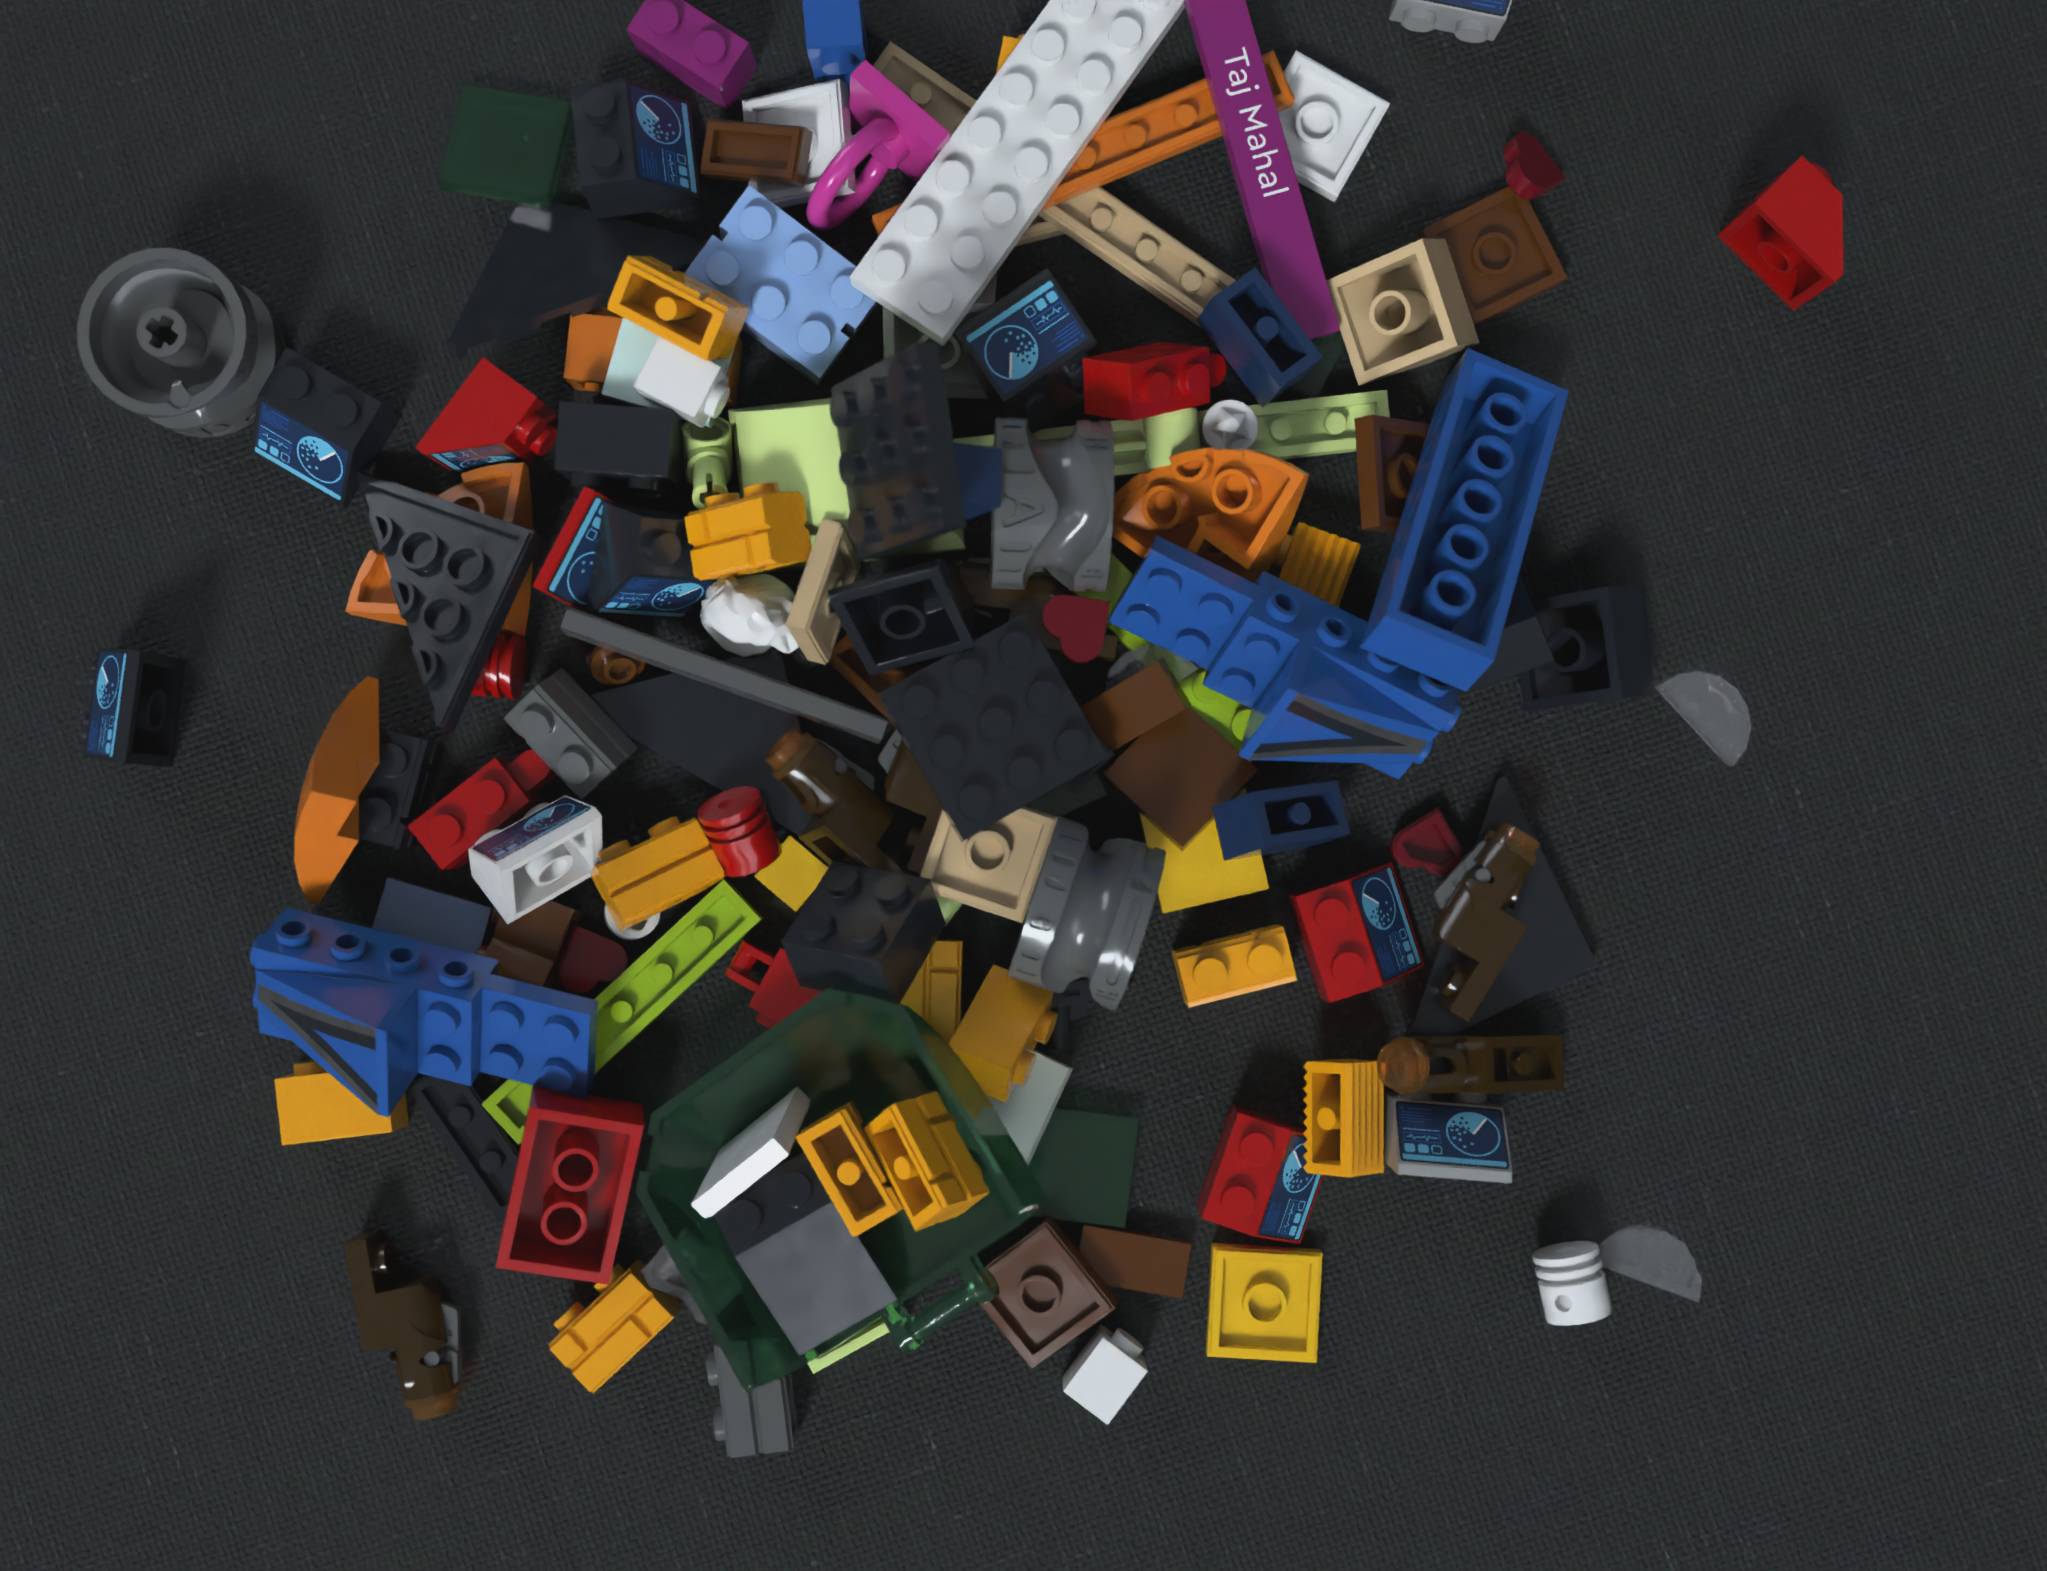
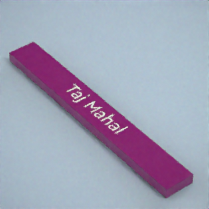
M1185 0L1184 5L1263 277L1310 340L1335 334L1340 331L1339 323L1246 1Z

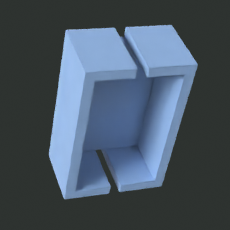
M749 185L719 225L720 238L723 241L712 235L685 274L748 306L749 313L742 329L818 386L847 346L849 337L842 333L841 330L846 325L844 332L853 338L878 303L851 285L850 275L855 270V265Z

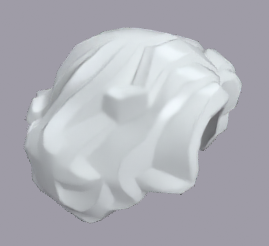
M749 574L740 578L717 579V582L706 590L705 599L701 601V622L705 630L725 650L746 658L765 654L771 647H775L786 654H790L799 648L786 626L795 596L791 588L776 577L768 574Z

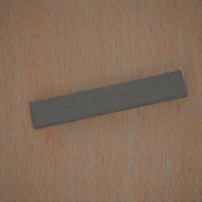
M574 608L566 609L560 626L565 635L877 744L882 740L888 721H885L886 718Z

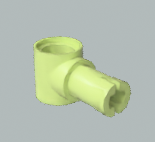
M721 417L714 419L712 428L707 426L701 428L689 421H686L681 428L684 475L686 481L693 485L692 500L699 510L706 508V497L728 493L727 484L733 479L734 475L732 429L730 423Z

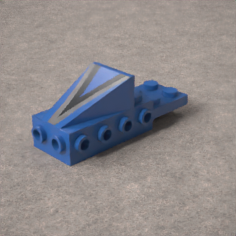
M1159 536L1155 537L1114 605L1108 622L1207 669L1202 685L1251 708L1238 754L1247 760L1365 763L1399 780L1413 762L1419 765L1426 759L1432 748L1434 738L1441 730L1447 733L1452 729L1462 709V702L1457 700L1458 688L1360 648L1368 622L1265 571L1253 583Z
M287 907L265 933H260L253 942L250 951V963L252 966H255L256 987L253 994V1006L258 1009L259 1033L290 1040L377 1115L390 1116L417 1073L471 1086L478 1074L483 1072L582 1098H587L594 1085L598 1000L499 976V960Z

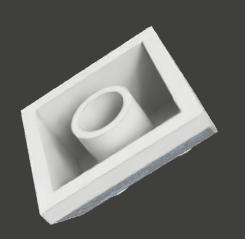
M565 795L550 804L541 803L533 807L525 814L523 819L503 830L496 829L484 834L477 840L474 846L468 849L471 876L507 925L591 877L590 873L593 866L601 862L597 854L603 850L602 815L596 807Z

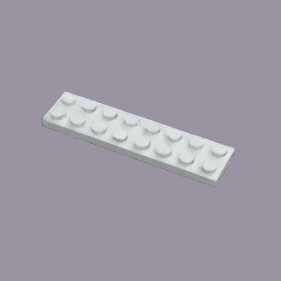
M1050 0L950 137L948 143L942 148L850 275L851 285L944 346L1185 9V0Z

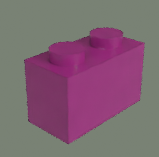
M645 0L626 29L639 55L726 111L730 110L757 69L749 42L683 0Z

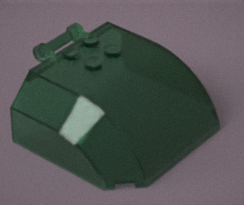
M827 988L652 1112L647 1134L652 1135L653 1140L647 1169L640 1171L636 1187L637 1196L742 1388L747 1393L786 1377L845 1343L881 1318L899 1348L905 1353H911L924 1344V1337L950 1319L978 1301L985 1304L999 1295L1000 1290L996 1279L982 1265L977 1254L1020 1227L1049 1202L1048 1197L973 1075L948 1043L928 1022L905 1004L834 988ZM797 1086L811 1100L809 1103L810 1107L797 1135L808 1125L850 1101H853L864 1122L861 1126L864 1128L894 1103L911 1098L915 1099L918 1096L937 1091L947 1111L953 1115L957 1130L972 1159L980 1166L983 1179L990 1192L961 1215L941 1223L938 1222L916 1232L904 1208L864 1231L899 1299L799 1356L735 1259L714 1216L704 1218L691 1205L718 1151ZM796 1138L789 1154L769 1171L804 1152ZM956 1268L958 1269L965 1281L964 1284L914 1317L907 1314L902 1304Z

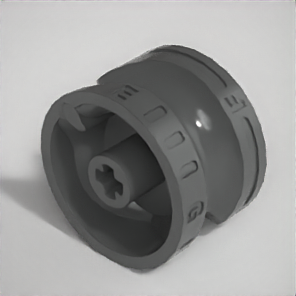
M168 247L148 248L130 253L111 264L97 277L87 291L80 307L77 323V344L82 363L93 383L105 396L119 406L148 417L153 422L182 435L198 438L221 437L235 433L255 421L258 394L286 349L282 328L273 311L260 297L240 285V283L205 258L185 250Z
M996 417L993 448L1002 449L1001 508L991 511V589H1025L1028 578L1037 569L1045 568L1071 591L1092 589L1093 592H1105L1110 566L1114 503V444L1111 422L1103 420L1098 422L1077 420L1074 432L1065 440L1049 443L1039 440L1030 431L1027 418Z
M1058 816L1025 914L1007 977L1056 993H1063L1070 982L1086 977L1089 979L1092 998L1102 1007L1115 1011L1128 984L1145 935L1161 880L1166 851L1157 847L1154 849L1147 847V844L1128 838L1105 840L1099 850L1092 851L1089 845L1087 827L1076 821Z

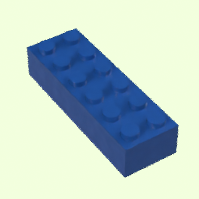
M1467 348L1442 385L1360 648L1463 691H1467L1494 662L1569 393L1568 390Z

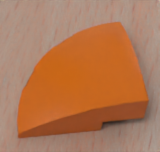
M1208 447L1169 456L1171 465L1154 468L1148 473L1143 472L1135 475L1114 495L1112 536L1141 558L1144 557L1155 537L1159 536L1255 583L1263 571L1268 573L1281 548L1303 496L1309 474L1292 463L1260 451L1246 448L1238 450Z
M524 462L501 463L470 470L461 474L462 483L447 489L439 495L426 492V494L533 531L529 467ZM371 549L368 552L350 591L345 612L354 616L407 626L406 620L401 618L389 581L392 577L385 555L380 550ZM533 561L499 634L507 633L511 637L516 634L525 637L530 606Z
M367 676L349 692L334 711L314 750L305 775L296 815L294 863L299 885L307 903L319 905L359 841V795L380 763L379 681L377 678Z

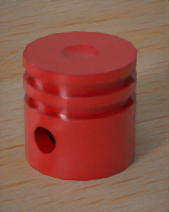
M500 633L497 636L471 695L483 697L493 695L495 698L502 699L506 696L507 699L517 700L521 696L526 679L528 654L524 636L514 634L511 637L507 633Z
M742 786L723 791L704 802L698 809L697 817L702 823V828L707 835L709 845L721 864L725 876L740 877L758 872L768 867L781 855L782 845L773 829L772 820L767 813L765 803L762 801V795L756 787Z

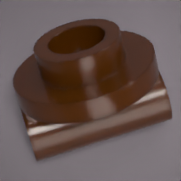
M599 646L584 654L593 677L598 682L608 686H621L632 682L642 673L645 662Z

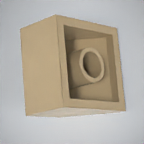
M1422 238L1326 280L1358 385H1364L1429 364L1480 343L1446 239Z

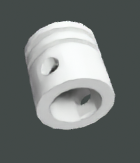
M1563 1242L1540 1248L1532 1254L1533 1262L1537 1265L1535 1273L1539 1278L1538 1287L1545 1320L1549 1324L1562 1326L1580 1325L1604 1319L1612 1313L1605 1272L1601 1270L1603 1263L1602 1259L1598 1256L1600 1249L1596 1242Z

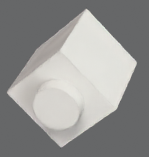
M660 336L634 384V388L643 398L664 409L674 410L678 416L701 428H704L709 416L716 419L720 415L730 394V388L726 386L729 379L720 366L706 361Z
M1100 1325L1062 1376L1063 1392L1108 1425L1148 1372L1145 1357L1141 1355L1144 1347L1126 1331L1117 1328L1113 1334L1103 1325Z

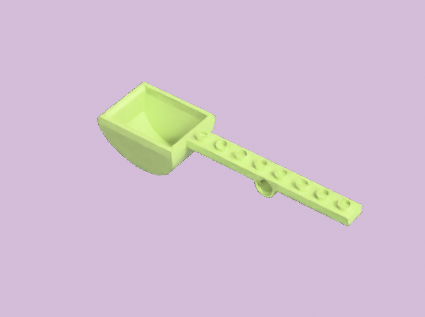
M945 385V392H946L947 405H948V411H949V402H948L947 386ZM1387 390L1268 403L1263 408L1260 404L1248 405L1254 412L1258 422L1257 436L1249 449L1271 454L1283 460L1355 452V418L1368 415L1390 417ZM831 398L729 409V422L733 432L740 499L745 498L744 487L761 483H778L779 492L799 491L800 494L804 495L808 519L804 527L810 532L812 547L823 518L842 523L856 553L855 543L851 540L848 532L850 509L846 485L842 482L839 474L841 451L837 427L833 424L830 416ZM1186 408L1135 421H1110L1114 444V479L1134 477L1143 472L1148 473L1154 468L1171 465L1169 456L1185 451L1207 448L1201 437V424L1208 410L1198 411L1196 408ZM1075 425L1039 429L1033 434L1042 441L1049 443L1065 440L1074 432ZM994 434L953 439V442L993 448ZM963 528L879 558L861 559L859 562L964 551ZM807 561L752 574L805 569Z

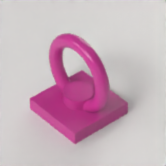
M866 60L850 74L849 109L851 128L857 133L841 148L826 167L808 201L807 219L809 224L816 230L826 231L837 227L847 220L875 191L889 169H896L898 167L917 184L950 138L949 131ZM870 153L872 155L855 179L856 193L839 196L833 201L849 175Z

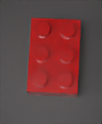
M533 1085L500 1236L495 1268L609 1285L644 1128L643 1104L593 1095L582 1098Z

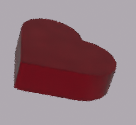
M1519 132L1503 147L1504 161L1508 166L1505 169L1507 184L1516 195L1523 199L1531 200L1553 190L1566 178L1540 142L1529 133Z
M1058 595L1051 598L1045 605L1043 624L1052 636L1060 639L1063 654L1070 661L1087 663L1099 655L1104 642L1110 601L1073 595Z
M1433 808L1393 834L1390 840L1389 851L1397 864L1406 868L1422 866L1427 872L1434 875L1449 874L1463 858L1461 844L1439 808Z
M575 925L559 964V981L570 992L583 993L591 991L601 981L608 982L617 979L630 966V952L625 944L619 940L582 925Z

